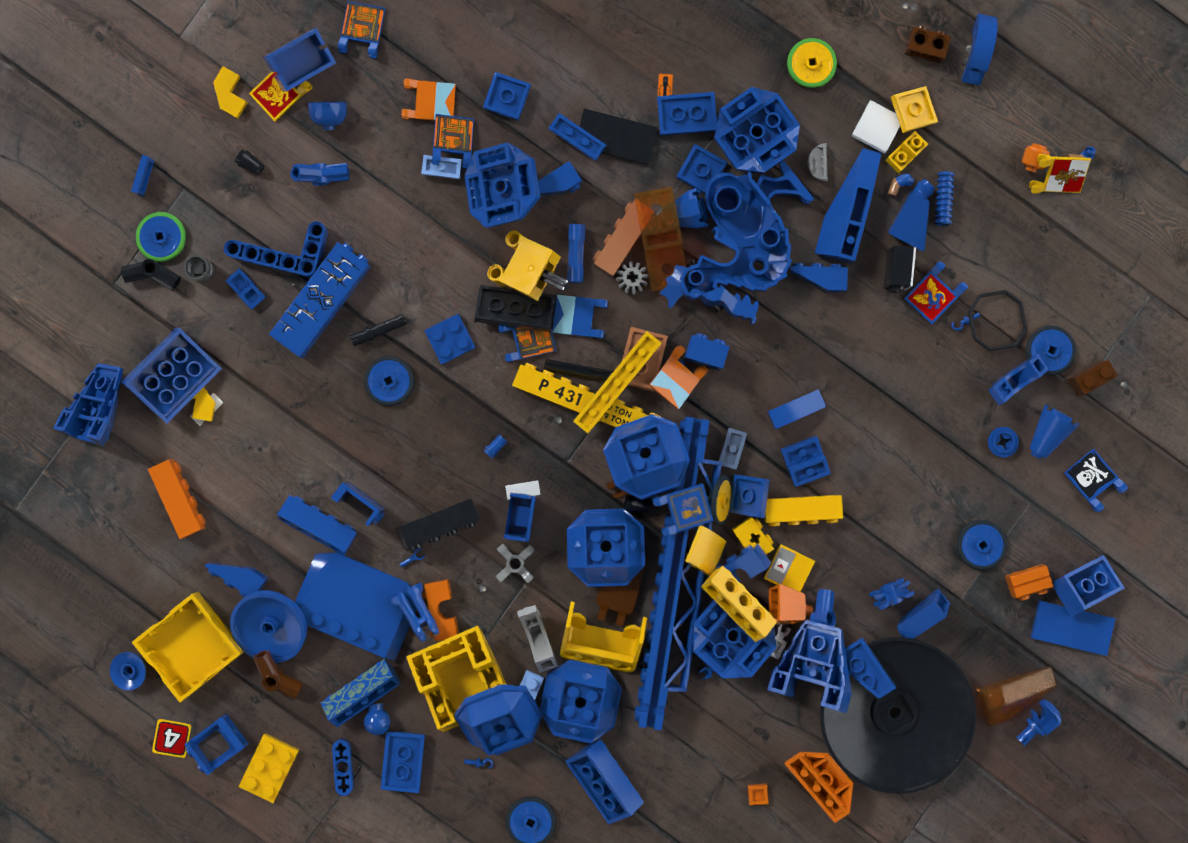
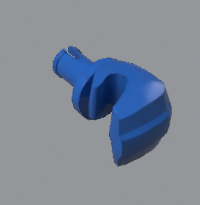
M1044 699L1039 702L1041 707L1040 716L1031 709V719L1029 717L1026 719L1028 726L1016 736L1024 746L1037 734L1042 736L1048 735L1061 724V714L1050 701Z

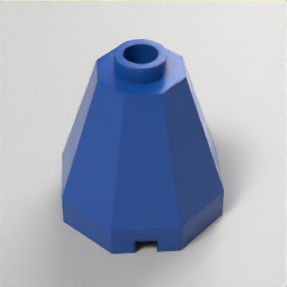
M697 188L688 190L663 208V213L660 214L662 223L666 224L667 227L703 229L708 227V223H705V221H708L705 201L703 198L699 199L698 196L701 194L700 190Z

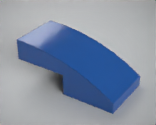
M241 268L225 280L251 310L266 297Z

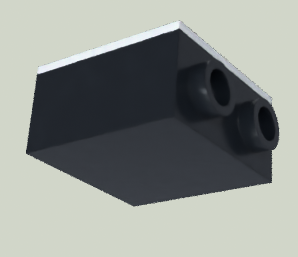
M893 246L887 250L884 288L889 289V292L900 293V291L913 286L916 247Z

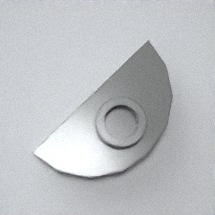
M827 143L819 144L809 154L807 161L810 174L822 182L828 181Z

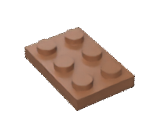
M630 328L623 359L645 334L646 330ZM648 331L662 344L628 385L654 392V389L649 384L659 372L668 336Z

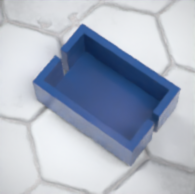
M317 28L311 29L263 57L270 71L277 73L274 77L283 92L294 88L336 64L328 47L320 50L319 46L324 45L325 42Z

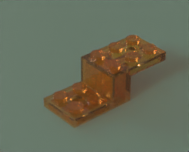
M672 186L634 194L652 292L666 288V278L674 273L675 265L686 267ZM657 204L662 207V212L659 215H654L651 212L653 205ZM665 264H669L673 268V271L668 275L664 274L661 270Z

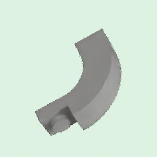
M536 605L517 611L539 672L558 667L546 627Z

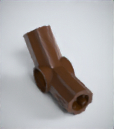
M264 650L254 655L253 660L263 679L262 687L267 691L276 690L296 699L303 683L284 675L282 670L277 668L270 651Z

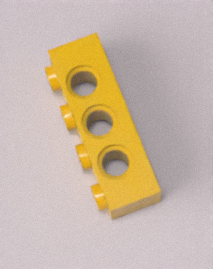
M724 566L713 571L701 586L754 642L765 638L777 623L772 614Z

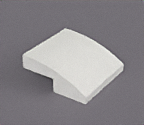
M870 100L851 136L885 154L900 127L897 115Z

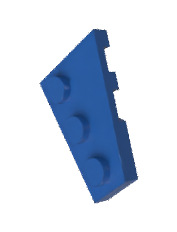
M863 637L845 648L849 675L858 680L862 686L880 699L896 688Z

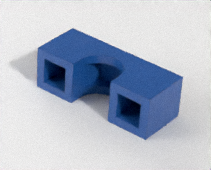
M759 544L754 547L749 545L741 550L742 554L738 556L734 554L726 559L727 563L723 565L721 563L717 564L715 570L724 566L740 583L741 580L736 574V569H743L752 578L766 570L771 562Z

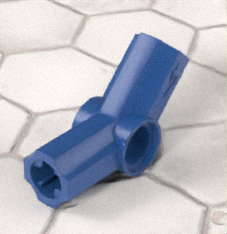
M325 163L312 165L295 164L290 171L294 182L312 183L314 186L328 185L329 182L349 181L350 177L347 163L333 165Z
M820 589L817 592L815 612L811 613L810 621L835 627L836 616L833 612L835 593L833 591Z

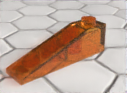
M1046 667L977 688L988 726L1009 720L1057 685L1052 668Z

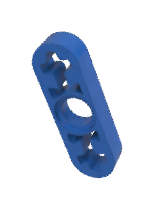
M340 738L332 746L335 790L339 795L346 796L354 788L351 744L347 739ZM342 743L343 746H346V749L343 751V757L337 759V757L341 756V750L337 749V747ZM340 762L347 763L348 770L346 772H341L338 769ZM349 775V777L345 778V784L349 785V787L344 791V788L340 787V785L343 783V777Z

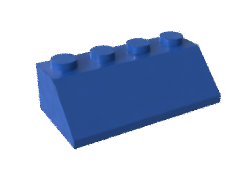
M601 739L588 744L565 761L608 825L632 816L644 803Z

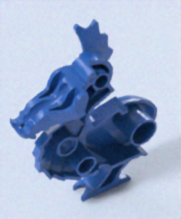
M784 160L779 163L782 177L772 178L761 175L756 184L752 179L751 172L741 176H735L728 172L716 175L709 181L706 187L705 202L710 216L717 225L711 232L715 235L714 240L734 251V258L729 263H719L700 255L698 263L689 268L675 265L674 273L666 278V288L660 292V295L668 299V308H672L676 301L684 295L692 301L700 299L707 306L720 305L730 316L741 318L742 320L747 319L750 321V325L755 324L759 305L758 301L751 305L748 295H745L741 301L739 293L733 296L723 286L717 287L716 285L727 286L729 284L737 288L743 287L751 292L753 290L766 292L768 288L776 286L777 282L787 277L786 272L792 262L790 259L791 244H789L788 228L784 227L781 216H778L773 209L770 199L775 196H788L798 198L804 204H810L814 198ZM753 263H761L763 269L761 271L755 270Z

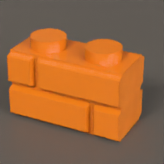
M1044 564L1005 575L1012 598L1019 599V601L1029 599L1030 595L1037 593V595L1048 593V589L1053 588L1048 568Z

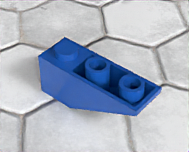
M793 263L787 270L824 292L844 293L847 291L848 267H842V264H831V267H823L821 263H814L812 267L804 266V263Z
M213 562L205 565L211 575L224 579V584L230 588L235 587L240 591L239 594L243 597L252 592L261 591L269 580L267 576L253 567Z

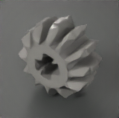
M631 261L629 262V268L625 264L622 265V269L625 272L617 271V274L623 277H617L616 281H623L619 288L621 289L626 286L625 293H628L629 288H631L632 294H635L636 287L642 292L643 289L640 284L647 286L648 283L642 279H647L649 276L648 274L642 275L646 268L643 267L639 270L640 263H637L634 268ZM631 273L634 277L638 278V280L635 279L634 283L627 279V276L629 277Z

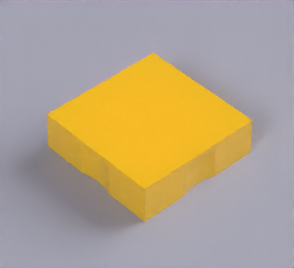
M199 591L192 593L173 608L163 620L152 625L132 641V644L148 664L156 669L164 684L179 702L187 699L244 653L235 642L231 631Z

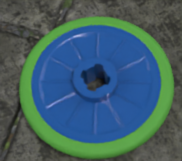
M156 212L148 215L140 222L136 231V243L140 252L148 259L157 262H165L175 258L182 251L186 241L183 224L174 215L165 212ZM159 234H163V240H159Z

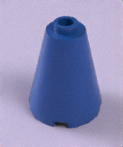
M1047 404L1042 409L1029 447L1032 450L1031 454L1038 459L1042 457L1047 458L1080 425L1078 422L1075 425L1071 423L1072 418L1055 408L1051 411L1048 410L1049 405Z

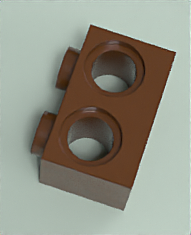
M924 26L913 27L909 33L904 54L942 63L946 58L951 36L946 35L943 31H929ZM915 38L922 39L923 44H917ZM933 42H938L941 45V49H936Z

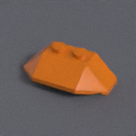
M799 752L784 763L834 823L850 813L853 782L829 753Z

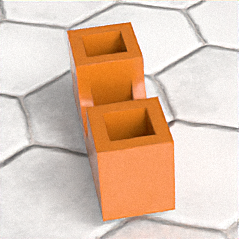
M449 579L425 583V588L422 591L423 598L427 599V609L433 616L439 629V634L436 636L429 629L430 636L434 637V641H441L459 634L456 616L445 617L439 611L440 603L452 598Z

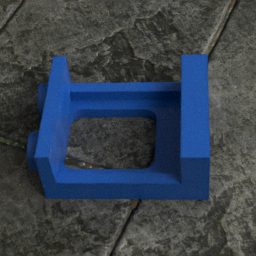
M224 714L184 745L188 755L194 757L197 761L199 770L209 775L249 743L229 716ZM214 731H219L230 748L214 761H209L199 748V743Z

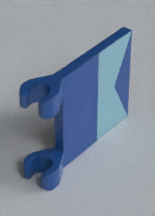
M557 295L552 333L603 339V330L591 329L594 307L606 309L608 301L604 299Z

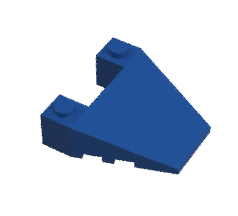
M805 620L792 639V644L782 655V660L773 669L768 690L794 697L798 679L825 686L821 706L847 713L852 692L842 629Z

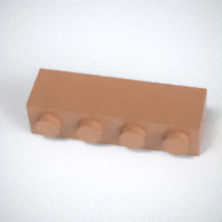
M637 199L633 203L629 201L624 209L626 214L623 219L618 218L613 226L616 230L612 235H607L603 242L605 247L602 251L598 250L593 258L595 261L594 266L612 278L655 212Z

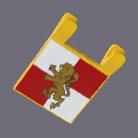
M1039 154L1037 157L1039 166H1049L1044 183L1036 180L1030 181L1029 188H1031V192L1034 194L1040 192L1080 193L1091 159L1052 157L1046 154Z

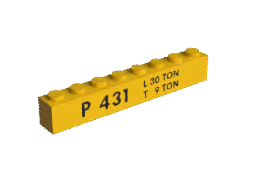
M526 363L525 366L520 364L512 384L513 387L578 413L584 409L595 395L589 392L590 388L581 384L578 387L571 385V380L561 377L560 380L553 377L554 373L543 370V373L536 371V366ZM616 399L599 421L613 427H618L648 415L642 413V408L634 405L632 408L624 406L626 402Z

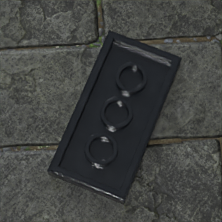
M584 108L579 127L606 144L602 154L645 165L649 164L658 127Z
M480 285L474 322L551 332L556 295L542 293L539 300L536 301L513 289Z

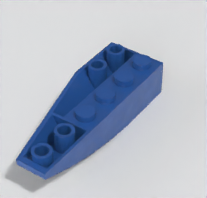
M864 148L861 150L823 219L814 254L849 264L855 261L874 190L881 153Z

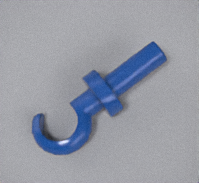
M979 312L972 315L973 320L980 317ZM963 317V320L960 321V328H955L954 322H952L953 330L959 331L963 328L964 324L969 325V317Z
M480 758L476 760L464 759V764L476 765V768L484 766L487 761L491 762L489 769L494 765L493 760L490 758H486L483 761H480Z

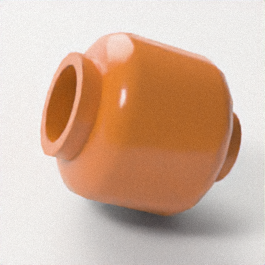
M1032 143V146L1026 147L1021 160L1022 164L1026 166L1025 170L1037 173L1038 169H1045V167L1039 166L1037 157L1039 154L1050 156L1047 147Z

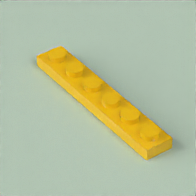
M646 331L573 422L586 433H589L662 343Z

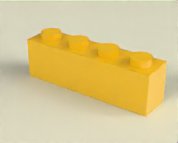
M842 495L767 499L764 522L769 523V526H780V522H788V525H799L800 521H807V524H818L819 520H826V523H837L838 519H843Z

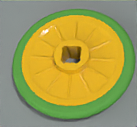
M809 38L793 46L788 55L787 67L790 76L799 85L807 88H817L825 85L832 79L837 68V58L829 44L820 39ZM814 60L815 65L810 66L809 61Z

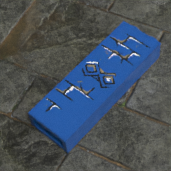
M339 242L336 243L269 333L271 337L300 358L305 357L371 268L367 264L369 260L361 254L356 256L352 253L354 249L345 242L343 245Z

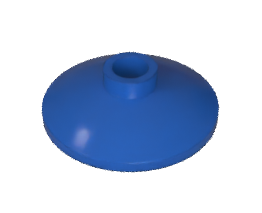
M120 653L111 662L110 676L114 684L120 689L134 690L140 687L146 678V665L143 659L136 653Z

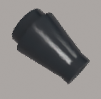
M243 149L234 161L238 164V167L255 172L260 175L265 167L248 150L245 151Z
M626 495L624 510H628V512H652L653 502L645 499L640 500L633 495Z

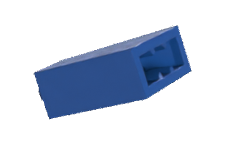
M911 190L890 226L888 233L923 251L926 241L929 200L924 192L920 190L914 192Z
M936 589L899 619L897 625L898 632L902 637L914 639L947 617L950 602L939 589Z

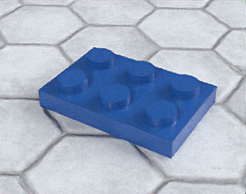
M714 92L657 96L660 136L716 131L717 117Z
M386 731L381 790L420 792L425 734Z

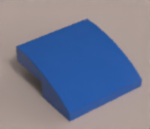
M817 436L780 449L795 487L831 474Z

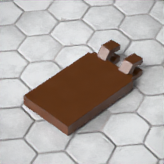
M645 556V566L627 586L599 588L595 601L597 606H600L597 619L604 621L607 609L618 611L615 624L623 626L626 614L630 615V613H633L648 561L647 556Z

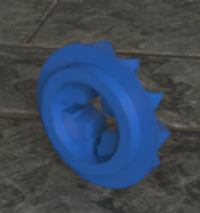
M997 427L991 431L987 439L988 448L992 454L999 457L1011 456L1019 445L1017 434L1008 427ZM1001 436L1003 439H1010L1005 443V448L1002 445H996L1000 441Z

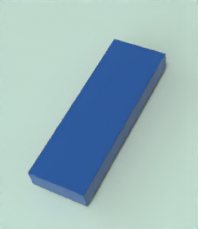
M558 113L548 128L549 131L595 162L606 148V144L560 113Z

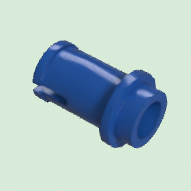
M498 434L488 447L485 446L484 452L490 458L497 457L496 454L508 442Z

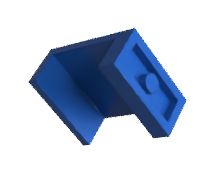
M349 481L342 482L331 497V499L338 503L344 501L349 493H351L374 510L365 523L367 526L378 524L385 516L383 513L384 507Z

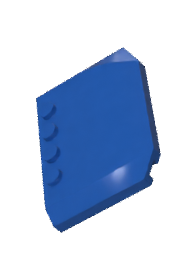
M337 552L315 554L295 600V603L304 614L308 626L392 661H395L410 628V623L399 607H393L389 600L404 592L415 614L417 608L406 592L408 588L412 587L409 582L346 555L344 557Z

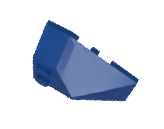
M98 363L84 381L86 386L80 394L76 392L73 396L75 400L70 407H65L62 410L53 429L77 440L104 446L105 442L109 439L117 412L123 369Z

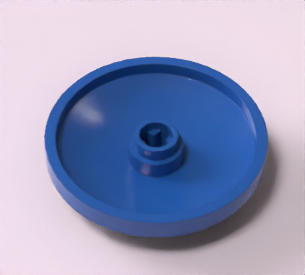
M268 590L252 592L239 601L231 615L230 628L232 636L237 645L252 658L259 652L267 650L270 651L275 663L284 662L293 658L306 641L307 623L304 614L295 602L278 592Z

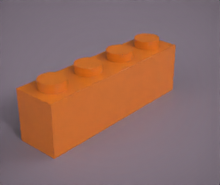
M168 459L149 468L148 472L179 539H183L206 529L204 526L206 522L203 515L197 511L196 507L198 505L195 498L188 491L190 489L188 482L180 474L182 470L179 463L175 462L174 459Z

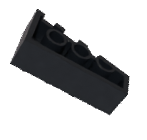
M468 499L396 528L403 549L411 548V551L423 547L421 543L425 541L433 543L440 540L439 536L445 533L447 536L458 533V528L464 526L465 529L476 526L475 522L480 519L472 499Z

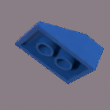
M1104 555L1052 582L1054 590L1071 617L1125 589Z

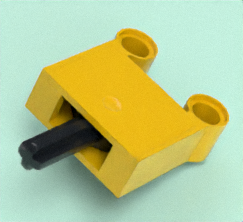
M515 230L510 231L505 238L506 244L515 250L507 268L504 269L500 265L495 264L487 272L488 278L501 287L507 286L536 301L539 300L547 283L562 291L569 288V281L553 273L561 256L553 250L527 239Z

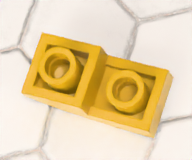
M914 131L885 161L899 174L928 143Z

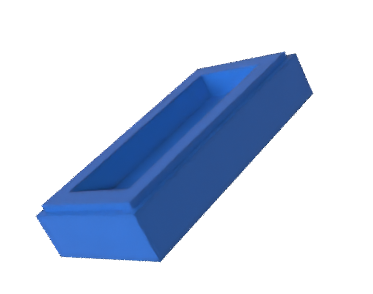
M142 155L131 192L139 196H144L155 162L150 157Z

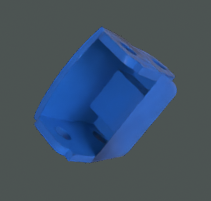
M510 492L508 516L503 538L529 542L536 496Z

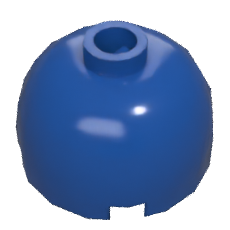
M346 102L308 103L309 116L312 122L323 126V130H335L334 126L341 125L347 116Z

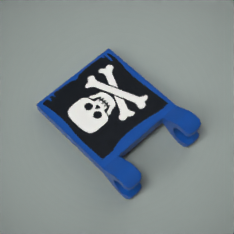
M1095 449L1089 451L1064 472L1065 476L1088 501L1095 512H1101L1104 509V505L1095 497L1111 484L1119 493H1123L1128 489V486L1118 478Z

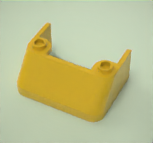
M571 601L560 656L566 660L574 659L607 666L609 669L622 672H633L643 645L647 617H643L641 627L629 625L624 628L623 632L587 625L586 618L582 614L573 613L575 602Z

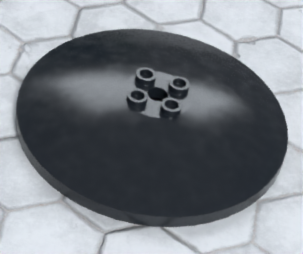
M886 637L867 642L896 688L879 699L862 686L858 680L849 675L852 695L848 711L844 713L821 706L825 691L824 687L820 701V726L824 742L840 768L855 781L868 788L885 793L906 794L934 786L944 780L959 766L972 743L976 727V705L970 684L959 666L948 655L926 642L908 637ZM893 707L899 708V715L897 717L890 716V710Z

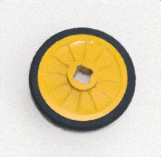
M725 475L717 480L711 501V513L714 523L718 526L723 525L728 518L732 494L731 481Z

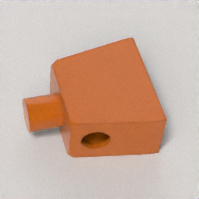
M782 584L769 588V612L777 621L776 624H796L805 621L806 616H811L813 608L811 605L806 604L804 593Z

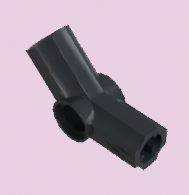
M152 259L121 267V275L125 283L152 278L173 291L179 285L181 276ZM154 264L155 271L149 273V266Z

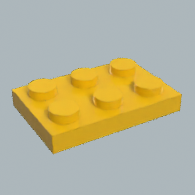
M265 733L239 787L274 803L299 749Z

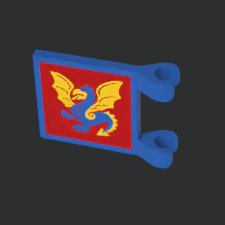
M942 261L937 262L904 298L931 325L968 288L966 283L961 282L952 291L937 277L945 268V264Z

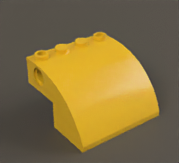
M479 626L406 656L419 693L425 695L437 730L442 732L459 726L455 719V712L459 709L465 698L500 684L507 685L497 660Z

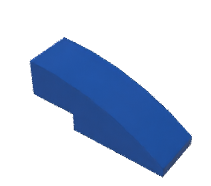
M818 389L767 411L773 428L777 429L826 407Z

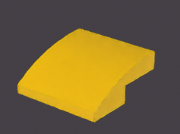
M700 525L686 562L692 567L701 570L705 575L710 576L716 569L726 541L713 531Z

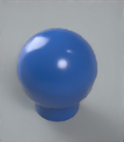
M383 703L368 706V713L364 718L365 729L372 735L384 734L390 727L391 719L389 714L383 709Z

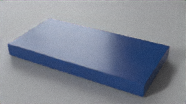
M1039 600L1030 638L1107 656L1115 618L1086 611L1071 617L1065 606Z

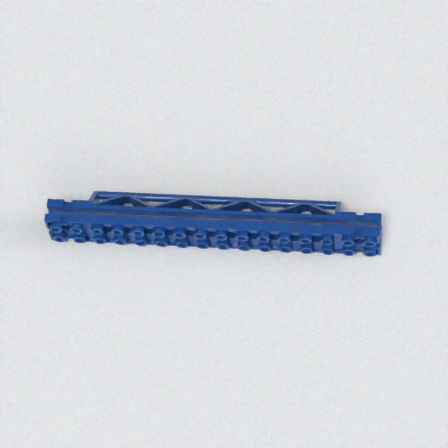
M684 417V420L680 421L679 432H682L681 437L690 462L679 487L672 490L676 492L695 486L699 469L710 489L707 499L711 510L713 490L717 480L720 478L722 462L704 459L710 420ZM701 463L714 465L711 482ZM670 511L669 516L665 515L664 527L674 525ZM713 521L705 523L704 527L712 531ZM693 527L692 529L696 534L698 529L697 527ZM689 529L670 536L662 535L661 546L664 547L663 554H659L658 565L661 566L660 573H656L655 584L658 586L657 592H653L652 603L655 605L654 611H650L649 617L652 627L651 630H647L646 636L649 647L644 649L643 660L646 666L641 669L640 679L643 685L642 687L639 686L637 694L640 705L635 707L634 714L638 727L646 728L648 726L653 727L655 730H662L667 692H687L693 654L692 624L699 616L703 590L701 586L704 583L705 574L698 569L693 594L684 576L691 565L687 562L683 565ZM682 579L692 598V605L675 620ZM691 613L686 649H684L675 630ZM673 634L684 658L680 664L666 675ZM682 670L680 685L670 683Z

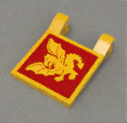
M270 72L249 94L276 122L303 95L312 89L310 83L304 81L297 89L294 87L283 92L274 77L277 73Z

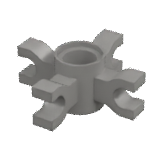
M504 544L497 548L499 553L507 560L506 567L496 575L500 582L511 572H518L527 583L534 578L524 567V560L535 551L531 545L520 554H512ZM518 558L521 566L513 568L510 564L511 559Z

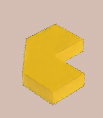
M222 66L213 82L221 110L239 119L247 105L245 100L232 93L240 76Z
M204 386L192 398L196 399L192 418L213 422L216 402Z

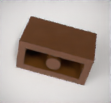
M1109 359L1101 360L1070 377L1068 381L1076 395L1079 396L1091 392L1118 375Z

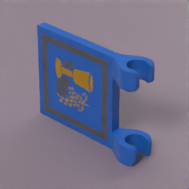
M703 483L652 499L655 506L668 503L674 525L661 529L664 536H670L677 532L714 521Z

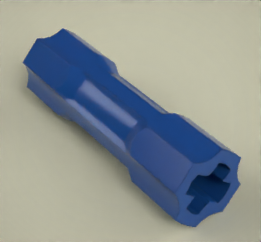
M569 224L567 280L569 283H583L585 225Z

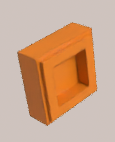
M767 783L747 785L749 806L769 804Z

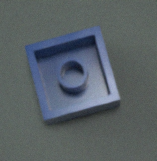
M700 333L692 335L683 360L705 365L719 371L723 369L730 347L726 345V341L720 339L711 341L707 339L708 336Z

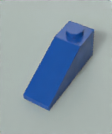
M570 161L538 181L540 197L567 194L568 192L572 194L579 190L582 184L581 178Z

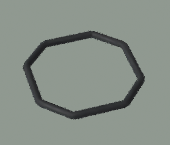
M1007 290L978 295L968 310L972 337L974 341L988 351L1017 346L1027 331L1023 303ZM1006 294L1019 304L1023 330L1015 343L989 347L976 337L972 311L981 298Z

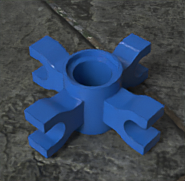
M901 578L881 586L880 590L870 592L869 596H874L875 600L878 599L873 605L874 607L878 606L881 610L903 601V597L908 598L915 593L914 591L909 592L908 588H905L910 585V582H904V579Z

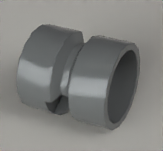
M193 255L184 262V273L192 280L205 283L209 282L215 275L214 264L202 256Z

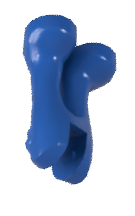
M418 583L408 588L406 592L417 608L420 618L416 616L404 592L396 595L389 602L393 607H399L403 611L416 636L421 642H425L428 640L425 632L422 631L423 627L429 625V629L433 632L434 636L439 634V629L422 599L423 585Z

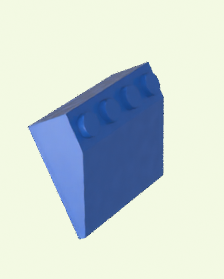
M176 327L121 383L167 424L222 368L181 328Z

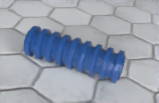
M942 171L937 174L939 185H937L938 191H936L938 195L936 200L938 202L935 212H937L935 224L949 226L952 224L950 219L953 217L951 215L953 209H951L953 203L951 201L954 200L952 197L954 185L952 184L955 182L953 179L955 173Z

